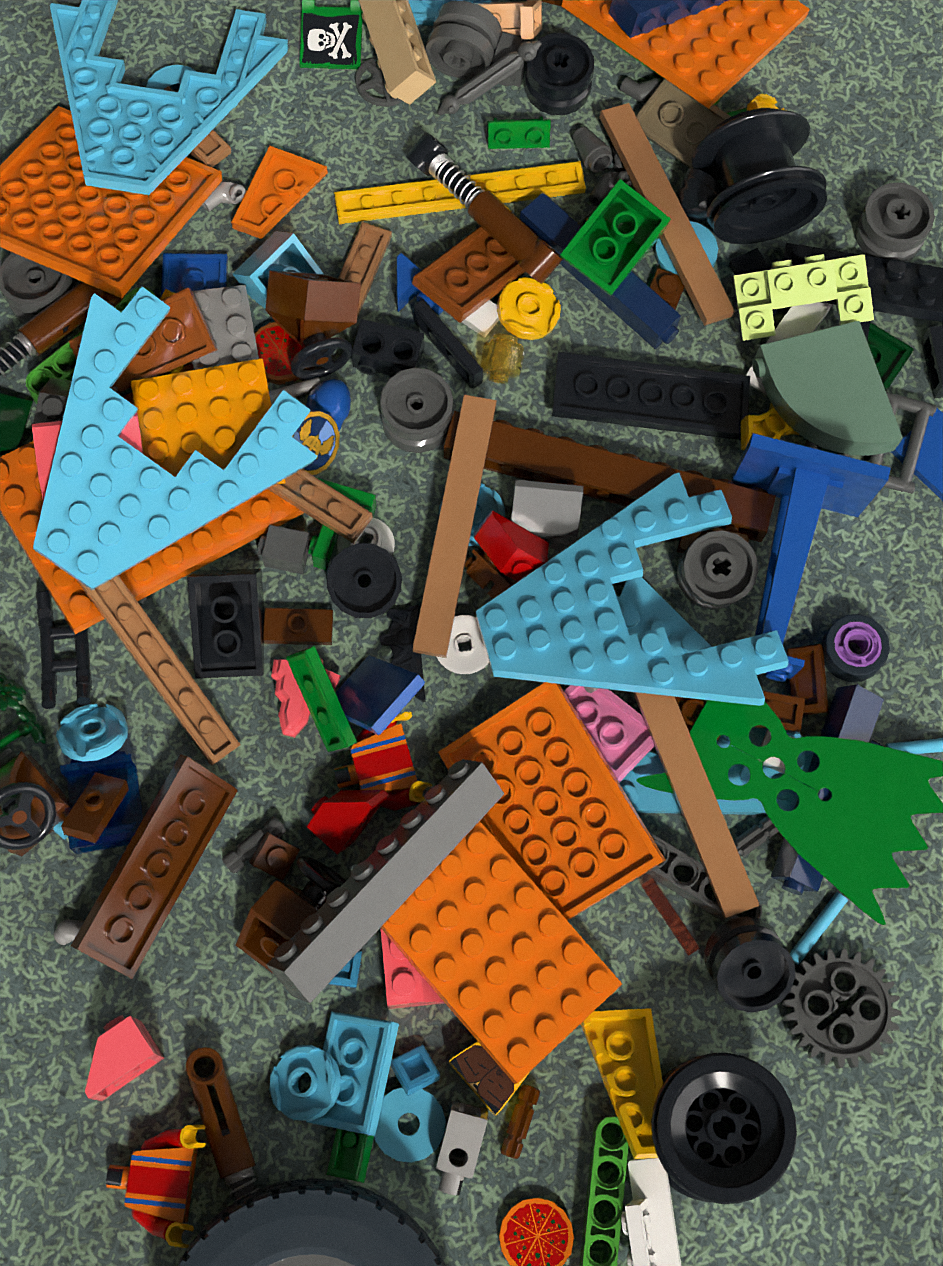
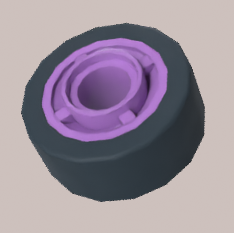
M861 614L846 615L836 620L823 636L821 643L827 670L837 678L848 682H862L873 677L887 661L890 651L889 638L883 627L873 618ZM848 643L857 644L861 648L862 654L853 653L849 649Z

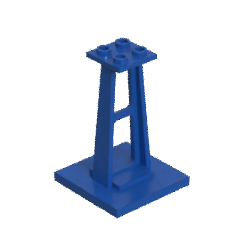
M752 434L732 473L731 481L745 488H762L768 494L776 495V497L780 498L755 636L777 630L783 645L821 508L859 517L888 482L890 467ZM787 656L789 660L788 667L766 672L765 677L785 682L786 678H793L804 667L805 660Z

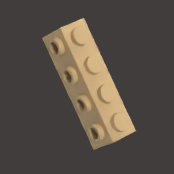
M359 0L363 12L362 18L367 24L370 33L369 40L375 48L378 57L377 64L382 70L386 81L385 88L393 98H399L410 105L436 83V79L409 1Z

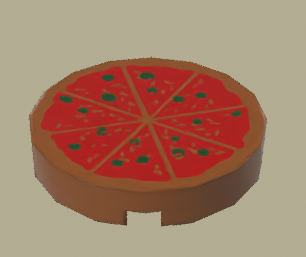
M276 322L259 328L255 333L259 359L263 358L267 382L281 385L286 384L285 382L300 379L293 375L290 365L294 356L303 347L292 339Z

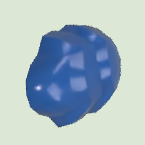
M327 380L317 385L310 392L305 406L311 411L319 410L329 414L337 423L338 430L340 431L343 421L348 417L350 411V392L347 385L341 380Z

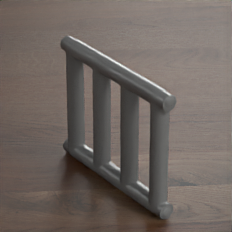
M886 392L894 415H896L898 408L916 413L900 476L889 475L888 482L883 487L913 494L915 482H912L927 423L929 416L933 417L936 412L937 406ZM806 439L804 446L814 449L818 448V445ZM837 452L838 455H842V456H846V457H849V456H850L849 454H843V453H838V452ZM885 453L870 455L869 462L882 465Z

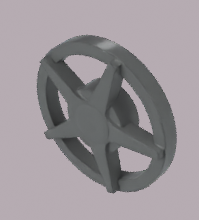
M378 57L365 60L356 73V88L359 95L365 101L382 107L394 106L403 102L399 98H390V94L385 88L386 81L383 72L374 66L377 64ZM368 70L373 75L372 79L361 85V77ZM374 89L376 92L384 94L385 99L373 97L366 90Z

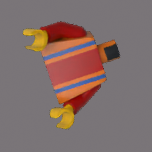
M412 712L398 714L379 735L366 729L361 731L355 738L357 742L350 746L353 764L334 769L339 789L359 784L360 790H385L389 795L380 807L393 811L414 806L425 799L423 791L427 787H432V784L417 781L402 724L396 725L397 721L409 720L412 717Z
M187 1125L184 1128L165 1130L144 1141L140 1151L132 1152L130 1166L110 1165L108 1168L106 1187L126 1190L124 1206L132 1209L133 1219L150 1234L166 1240L173 1247L188 1248L189 1245L182 1242V1233L184 1230H194L192 1225L184 1223L188 1222L198 1148L206 1146V1143L197 1142L196 1133L199 1129H205V1125Z

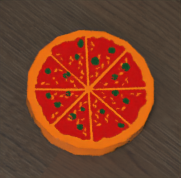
M531 1198L520 1201L506 1213L501 1222L499 1241L501 1252L511 1266H563L571 1255L574 1235L572 1223L563 1209L552 1201Z

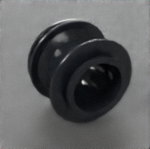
M758 108L741 112L718 124L694 150L691 158L692 167L708 173L716 180L722 181L724 190L713 200L707 211V221L713 227L714 234L720 240L731 244H753L779 238L803 227L824 209L827 202L826 178L816 169L796 166L793 158L804 146L810 135V124L801 114L773 108Z
M709 1053L677 1065L662 1077L663 1085L655 1100L651 1118L652 1140L656 1154L664 1170L668 1173L669 1185L673 1189L694 1200L718 1204H738L764 1194L781 1179L789 1167L795 1151L797 1137L796 1117L791 1100L784 1087L770 1071L758 1062L741 1055ZM706 1093L716 1098V1106L712 1110L707 1109L703 1105V1097ZM732 1099L741 1106L742 1112L740 1114H735L731 1110L730 1102ZM690 1115L696 1116L700 1121V1127L695 1132L690 1131L686 1126V1120ZM724 1118L728 1122L730 1129L729 1133H724L719 1138L714 1133L713 1124L720 1122ZM745 1124L749 1125L748 1141L741 1135V1129ZM701 1142L708 1143L711 1148V1153L706 1159L701 1158L697 1153L698 1144ZM729 1146L737 1150V1156L732 1163H729L724 1155L725 1150Z

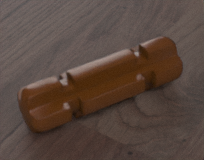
M526 1084L521 1086L517 1098L519 1103L515 1104L506 1131L508 1137L507 1139L504 1138L501 1154L513 1159L520 1157L523 1148L521 1142L522 1139H526L535 1111L532 1108L533 1105H537L540 1095L539 1089Z

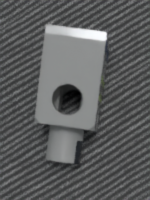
M453 1100L436 1169L443 1171L438 1190L458 1196L461 1192L464 1177L473 1178L488 1121V1110ZM453 1149H463L466 1152L465 1156L462 1158L455 1157L452 1154Z

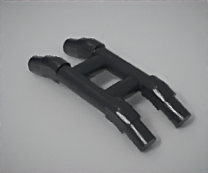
M48 590L37 591L35 593L38 608V626L40 629L42 707L52 709L56 706V673L76 671L77 703L87 705L90 703L92 690L88 628L75 635L70 625L54 626L50 593ZM75 638L76 657L55 659L54 640Z

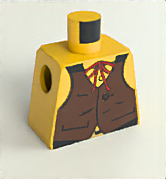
M478 1041L449 1060V1064L494 1116L503 1109L527 1077L526 1075L521 1081L514 1084Z

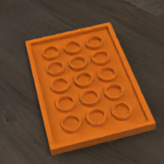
M542 683L438 751L448 770L453 764L462 759L483 762L504 792V795L480 822L567 921L666 861L560 684Z
M480 821L381 927L384 933L514 1084L521 1081L622 985L621 981Z

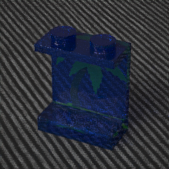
M115 751L110 756L96 761L82 762L71 759L70 764L60 765L61 773L67 778L69 801L73 805H75L95 772L126 780L129 787L128 792L98 841L93 843L68 836L69 848L75 854L128 846L143 820L137 763L131 754H126L125 751Z

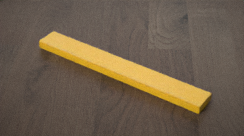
M581 161L465 175L470 176V181H475V186H480L481 190L491 191L502 203L533 200L541 193L548 197L581 194L586 191ZM437 179L334 192L339 224L466 208L465 204H461L459 199H456L454 194L450 193L443 186V183H439Z

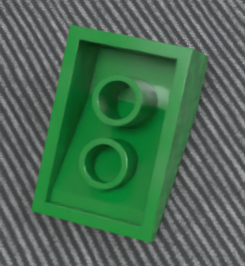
M619 179L563 250L560 257L611 296L663 234L671 218Z

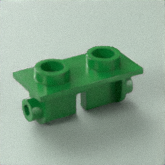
M540 116L539 119L497 120V118H493V121H487L488 149L550 148L551 119L543 120V116Z

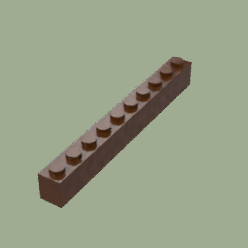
M454 411L444 444V458L451 460L460 417V412ZM499 419L493 421L484 465L486 470L527 481L584 486V496L625 507L673 474L680 473L689 497L722 490L732 515V522L721 527L749 534V540L761 543L768 531L776 495L768 494L762 488H745L736 485L728 479H711L704 477L698 471L673 469L664 462L651 463L643 461L630 453L620 455L609 452L600 445L586 446L576 443L575 440L569 437L560 436L556 438L548 436L538 429L514 427L511 423Z

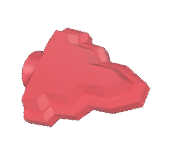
M283 659L274 660L271 677L276 681L275 696L281 702L278 716L282 734L295 738L307 725L311 713L288 661ZM325 669L335 691L341 676Z

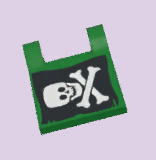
M302 0L300 68L359 69L361 66L363 12L359 0H350V7L315 6L316 0Z

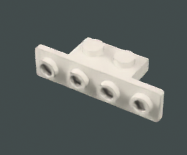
M659 1158L630 1160L628 1162L633 1200L625 1206V1211L621 1215L622 1229L625 1235H629L631 1250L627 1253V1265L681 1266L668 1173L664 1170Z

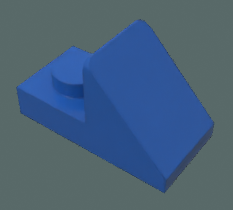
M400 253L397 256L398 312L416 296L418 302L424 300L435 313L440 315L444 310L412 284L413 277L421 269Z

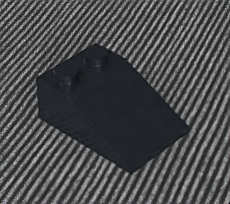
M262 569L194 571L187 577L195 679L263 676L264 598Z

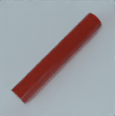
M652 878L641 885L687 955L690 956L699 950L700 947L654 879Z

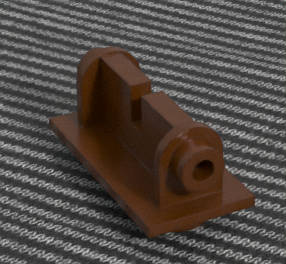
M473 549L472 553L477 558L475 559L472 556L465 562L466 574L482 589L491 580L495 583L487 593L492 599L517 583V581L501 573L483 549Z

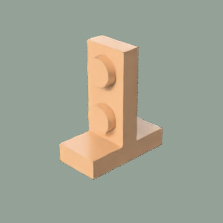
M542 0L475 3L489 10L498 19L501 25V34L505 32L521 36V40L534 39L543 29Z

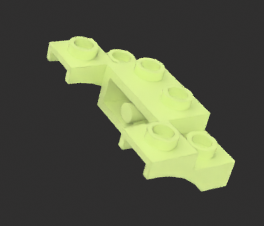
M824 254L804 257L805 264L792 266V260L773 262V269L734 275L733 280L742 341L776 336L772 310L836 300L840 325L855 321L866 322L874 320L865 254L826 261Z

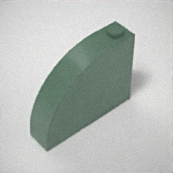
M860 321L760 345L752 361L755 376L761 378L766 394L780 417L799 435L825 449L843 454L862 456L892 452L902 441L901 431Z

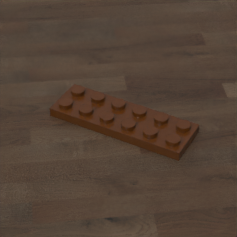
M180 754L73 940L71 947L133 979L238 789L188 756Z

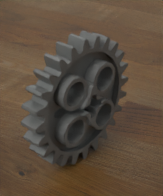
M843 948L839 950L837 958H835L833 951L828 949L824 951V961L815 953L811 956L813 966L805 961L799 964L803 975L795 972L794 982L796 985H792L791 991L788 993L792 997L781 1002L782 1006L791 1008V1013L785 1015L782 1019L783 1021H793L794 1027L787 1033L788 1035H800L801 1038L797 1042L796 1047L800 1048L808 1045L810 1047L807 1055L809 1059L820 1053L821 1065L823 1066L828 1065L831 1059L834 1058L836 1069L843 1068L845 1059H847L851 1068L858 1067V1056L865 1064L871 1063L872 1056L870 1051L877 1056L883 1055L884 1051L880 1042L887 1045L894 1042L887 1034V1031L899 1030V1026L891 1021V1017L899 1016L902 1012L893 1009L891 1003L898 1001L900 996L889 995L888 990L895 983L894 981L883 983L881 978L886 970L881 969L874 972L872 970L875 961L873 958L862 964L861 952L854 953L851 959H848L847 950ZM837 973L843 974L849 981V988L846 992L840 991L835 985L834 978ZM860 986L864 987V993L845 1007L844 1014L834 1017L823 1030H818L817 1025L838 1008L837 1003L850 998ZM811 996L817 997L823 1004V1011L820 1016L814 1015L808 1008V1000ZM862 1001L868 1002L873 1008L874 1014L870 1021L864 1019L859 1012V1006ZM836 1024L843 1026L847 1031L848 1038L845 1044L838 1043L833 1037V1028Z

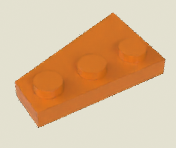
M269 145L231 222L232 228L262 239L328 174L327 166Z

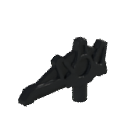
M419 605L408 607L405 610L389 609L387 618L393 622L389 633L380 636L381 645L391 647L394 656L391 664L417 673L424 680L422 655L412 650L419 619ZM424 686L415 695V698L421 702H426Z

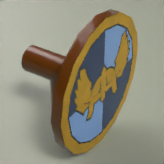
M319 410L310 411L292 437L317 455L313 463L303 468L309 474L317 475L327 469L335 459L339 448L340 434L337 423L329 414Z

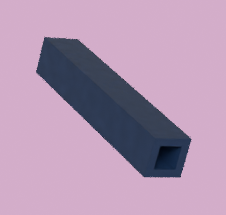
M541 193L520 213V220L559 255L582 228L544 193ZM564 259L561 261L560 265L654 349L663 342L666 345L669 344L678 334L679 329L677 327L681 315L633 272L627 276L610 296Z
M858 684L837 687L820 736L860 740L869 743L884 699ZM816 753L812 757L808 772H813L819 767L820 761ZM822 788L818 792V797L822 801H829L832 793L829 789ZM798 797V800H797L795 809H796V808L798 807V805H799V797ZM784 838L771 877L782 882V888L793 894L802 895L803 891L818 892L823 876L804 860Z

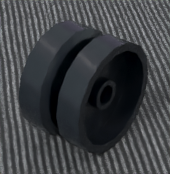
M552 33L541 37L539 40L542 45L537 50L536 57L526 63L525 93L531 104L539 111L547 114L567 115L576 112L586 104L591 93L594 56L589 46L573 35Z
M357 543L344 548L333 558L327 571V589L331 600L342 612L355 618H373L384 614L395 604L401 592L402 574L397 561L386 549L375 544ZM362 574H367L371 578V584L366 588L358 584V578Z
M748 916L731 919L720 925L708 938L704 951L705 966L727 1004L740 1011L751 1013L764 1011L780 1003L791 991L796 976L795 963L773 927L762 919Z

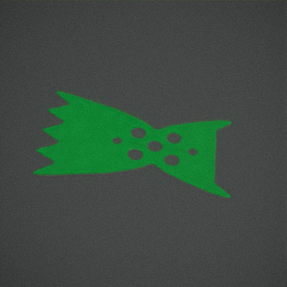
M707 700L690 731V736L716 799L732 801L758 799L780 834L804 860L860 910L877 923L885 925L883 913L872 891L878 888L909 887V883L894 861L892 853L928 849V845L913 824L911 815L943 813V803L928 781L930 778L943 776V761L860 740L823 736L791 738L787 735L778 716L766 702H764V705L757 706ZM762 725L769 729L771 740L767 745L759 747L751 743L749 732L753 727ZM721 735H725L730 739V744L726 748H721L717 745L716 740ZM804 751L816 753L820 761L819 767L813 772H805L800 769L797 763L800 753ZM770 757L779 758L785 765V774L777 779L769 778L763 772V762ZM735 764L745 765L750 771L749 781L740 786L730 782L728 771L731 766ZM666 773L636 779V782L645 787L674 794ZM827 788L831 791L832 797L829 801H822L818 797L820 789ZM789 789L797 793L799 805L796 809L785 811L778 806L777 796L783 790Z

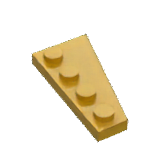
M651 1008L594 1011L581 1023V1027L633 1158H658L652 1140L651 1118L653 1106L663 1085Z

